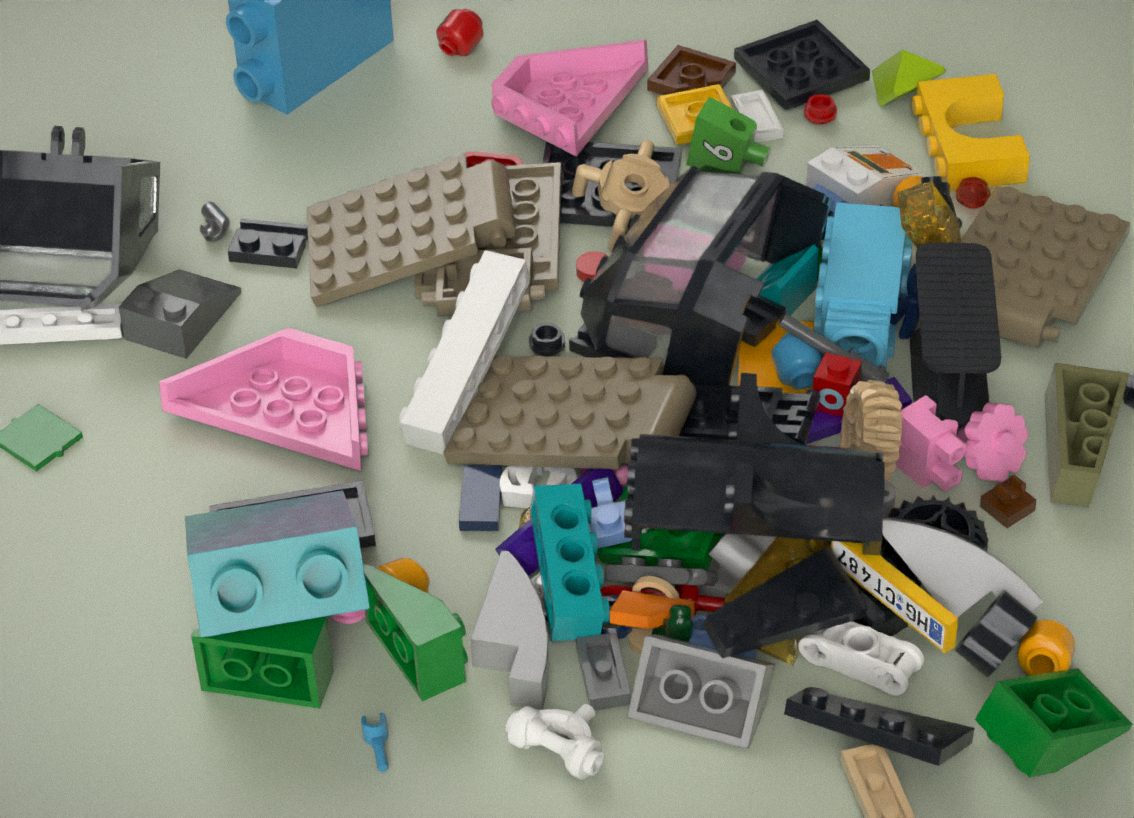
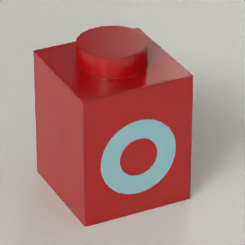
M825 353L813 376V389L817 390L821 395L816 411L843 417V408L847 404L846 397L850 394L852 387L858 381H861L862 361Z

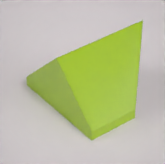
M902 49L872 70L880 107L916 90L917 82L935 80L946 72L944 66Z

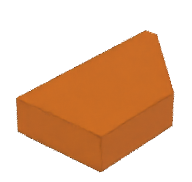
M623 590L609 610L610 623L649 630L664 625V619L670 618L669 609L673 605L689 606L692 610L691 617H693L695 614L694 601Z

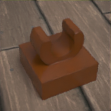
M1013 474L1010 476V479L997 484L993 489L981 495L980 507L1003 526L1009 528L1033 513L1036 509L1037 500L1025 491L1026 483Z

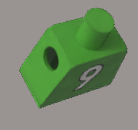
M709 97L697 115L686 165H693L699 169L707 165L741 173L747 161L764 167L771 148L754 142L757 123L754 120Z

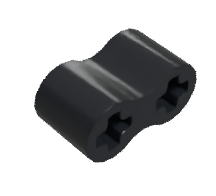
M1004 590L967 632L955 648V651L983 675L989 677L1031 628L1037 616Z

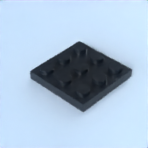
M818 19L734 48V60L785 110L807 103L811 96L818 94L829 95L870 80V68Z

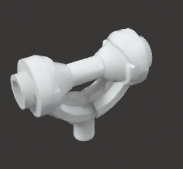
M583 704L575 713L559 709L538 711L530 706H525L520 711L515 710L506 723L505 730L508 733V742L511 745L529 749L531 746H543L559 754L565 761V767L568 772L580 780L586 779L589 775L594 776L597 774L604 761V753L601 752L602 744L594 738L589 727V721L595 717V711L588 704ZM558 734L568 736L571 740H567Z

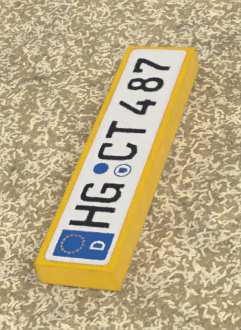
M831 541V550L847 575L944 654L956 646L958 617L880 555H863V543Z

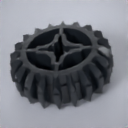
M934 494L930 500H923L919 496H917L914 503L903 500L900 508H892L889 517H887L936 527L964 538L986 551L988 549V538L985 532L984 521L978 520L976 511H967L964 502L957 505L952 504L950 496L945 501L936 500ZM882 534V557H888L896 564L897 569L910 580H914L920 587L922 585L920 580Z

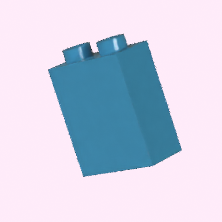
M228 0L230 13L226 16V26L234 40L237 68L233 72V78L236 87L249 101H262L287 115L394 41L390 0Z

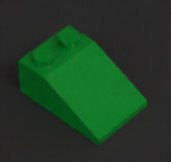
M368 564L363 565L370 609H365L366 623L421 701H425L465 683L464 664L468 663V656L463 646L462 637L466 635V629L460 616L457 613L452 614L442 600Z
M325 616L201 637L200 629L193 630L191 639L201 691L320 709L334 672Z
M1078 668L997 681L974 719L986 731L988 738L999 745L1013 760L1015 767L1028 777L1057 772L1126 733L1133 725Z

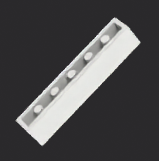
M485 250L479 263L473 265L470 272V282L466 290L459 293L456 301V310L452 318L447 319L444 323L440 343L437 348L431 350L428 357V367L423 377H418L415 382L410 404L403 407L400 413L399 427L402 429L406 445L444 454L443 452L463 414L477 394L478 386L482 383L530 283L526 260Z

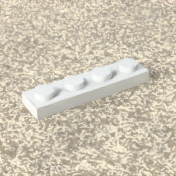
M102 304L81 311V306L0 310V345L122 338L123 329L118 308L121 304Z

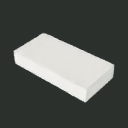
M763 90L731 96L732 108L757 123L754 142L761 143L783 138L784 128Z

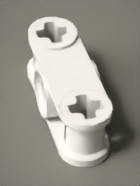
M852 621L807 634L801 638L798 644L802 656L812 664L829 668L853 680L867 683L895 696L905 693L909 685L908 679L913 672H917L922 668L925 661L924 655L914 644L896 639L871 627Z

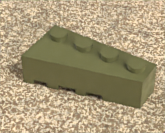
M1054 363L1044 395L1050 502L1084 507L1090 506L1130 373Z

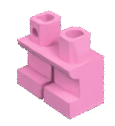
M925 395L901 410V415L903 416L902 445L899 448V459L896 461V467L922 488L934 482L941 489L947 491L962 480L963 471L954 464L965 455L967 444L956 436L958 422L951 419L941 421L935 416L937 404Z

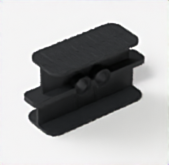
M926 243L917 248L915 256L920 328L915 330L910 337L913 403L927 395L937 404L935 416L941 421L951 419L958 422V433L959 429L962 426H966L970 421L973 412H983L985 404L989 403L987 373L997 370L1001 364L1002 356L992 256L986 246L977 243Z

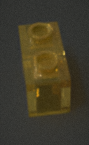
M932 181L917 184L898 192L901 226L917 248L920 245L933 242L961 243L958 219Z

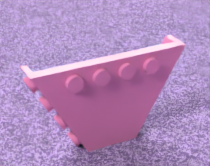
M647 40L517 56L491 84L493 97L491 105L494 114L577 156L647 72Z
M286 328L159 382L162 411L361 471V456L368 455L367 432L359 433V431H366L365 408L357 409V407H365L363 384L356 385L363 383L362 361H354L353 346Z

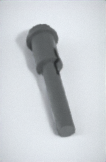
M787 313L780 319L779 327L822 354L830 353L862 361L861 381L874 380L884 383L887 381L889 373L884 370L885 366L882 364L876 366L857 354L853 349H850L848 352Z

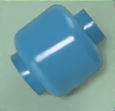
M790 333L785 334L772 350V359L778 379L784 385L791 386L797 390L813 386V376L823 359L821 352Z

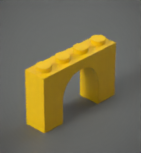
M997 74L917 82V95L912 96L911 99L912 112L914 116L919 117L921 136H926L928 156L934 157L935 175L941 176L943 182L950 183V191L1027 183L1030 154L1022 135L972 138L953 130V128L964 124L1002 120L1004 91Z

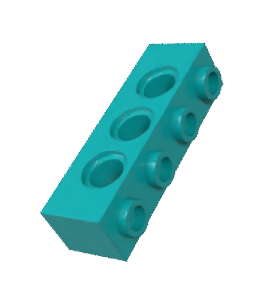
M581 484L534 486L530 515L551 641L576 640L578 637L601 634L603 623L609 622L610 611L608 599L601 598L600 589L603 588V568L601 564H595L594 556L597 555L598 549L596 532H590L588 525L592 519L591 502L589 499L584 500Z

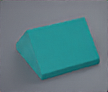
M813 244L770 264L756 278L764 282L760 295L786 307V313L791 316L817 288V247Z

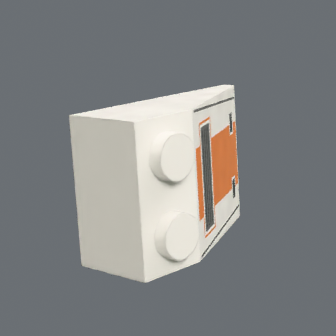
M878 145L831 147L807 162L806 186L814 189L819 184L848 203L889 206L892 204L893 193L897 185L903 179L909 176L928 177V175Z

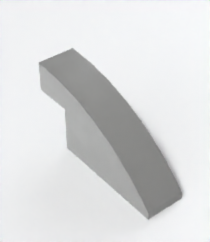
M883 517V536L933 598L956 617H959L990 591L997 597L1002 591L1006 590L1031 612L1044 603L1017 573L978 545L951 532L923 523Z
M501 550L471 636L473 666L510 672V705L530 706L534 709L543 710L548 689L549 673L545 616L539 596L529 576L509 551Z

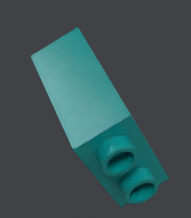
M343 490L185 516L187 557L201 637L370 609L358 529Z

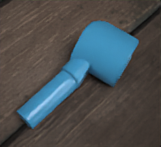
M380 713L381 722L376 725L367 724L366 717L363 716L361 718L363 739L367 744L372 745L378 770L381 772L386 771L389 768L384 749V742L388 739L386 716Z

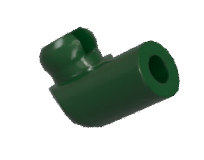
M673 605L669 609L670 618L666 620V626L654 628L651 635L659 634L688 642L693 632V621L690 620L692 610L686 605Z

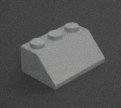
M659 634L646 635L627 717L748 749L767 704L776 664L739 654L721 658L715 648Z

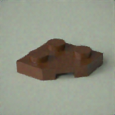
M677 45L647 79V90L666 95L718 84L723 89L736 73V62Z

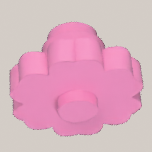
M986 403L983 412H973L967 425L962 426L957 433V437L967 444L964 455L967 467L977 470V476L980 480L1004 482L1009 472L1017 473L1019 471L1021 463L1026 457V450L1022 444L1027 440L1028 431L1025 427L1023 416L1015 415L1012 405Z

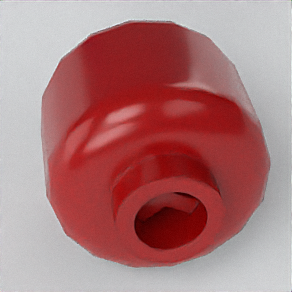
M470 9L452 10L436 29L440 49L449 56H454L455 54L468 56L484 36L481 18Z

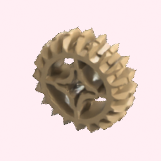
M867 380V382L858 381L846 397L847 404L843 408L844 415L843 420H841L842 428L839 434L841 436L840 447L883 450L884 479L888 481L896 469V461L899 459V448L902 445V404L899 401V394L893 385L874 380Z

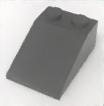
M181 269L139 284L118 307L124 339L187 359L241 294V287Z

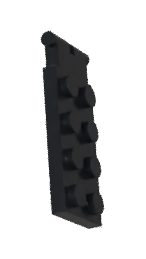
M693 384L697 396L679 436L729 440L730 423H738V410H731L732 386ZM758 387L761 403L771 421L789 438L801 445H805L812 425L811 421L814 419L821 397L820 393L815 389L807 390L806 394L783 393V388Z

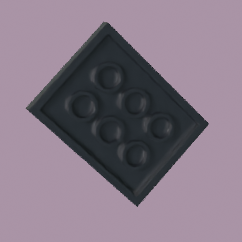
M546 141L542 164L561 162V223L613 227L617 215L604 210L601 206L598 183L588 180L586 193L582 197H577L572 193L576 170L581 164L603 169L612 159V162L622 159L623 155L637 154L640 145L588 142L580 153L574 156ZM654 146L651 159L660 165V171L665 178L667 176L670 186L679 178L682 148ZM628 182L625 184L629 190H642L638 183Z

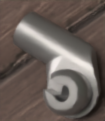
M207 202L203 205L201 213L206 218L205 221L208 224L205 227L202 224L200 225V233L204 236L205 240L215 242L223 237L230 225V220L214 202Z

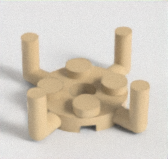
M650 140L641 142L637 154L623 155L622 159L612 162V159L603 169L586 164H581L577 167L572 193L577 197H582L586 193L588 180L598 183L601 206L604 210L617 215L608 244V249L611 252L617 238L620 235H626L630 219H633L636 214L641 215L649 203L669 187V180L660 171V165L651 159L654 144ZM628 182L638 183L642 190H629L625 184Z

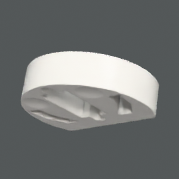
M508 466L502 473L499 483L502 504L508 507L530 509L533 486L537 475L543 476L544 472L550 471L546 485H563L573 483L577 479L574 468Z

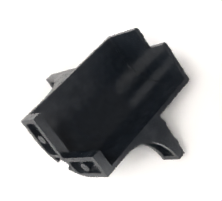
M741 373L740 387L732 386L731 410H738V423H730L729 440L640 434L639 438H632L627 475L628 493L624 511V538H632V551H640L642 528L863 543V555L879 556L882 544L884 509L883 450L801 445L792 440L777 428L767 415L758 393L757 374Z

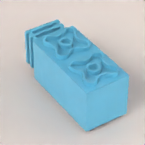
M836 202L834 217H827L822 263H820L819 280L816 290L814 331L847 352L853 349L857 354L876 366L882 364L885 366L884 370L886 371L887 358L894 357L897 324H890L891 313L897 314L898 297L908 294L907 278L911 269L914 223H907L908 208Z

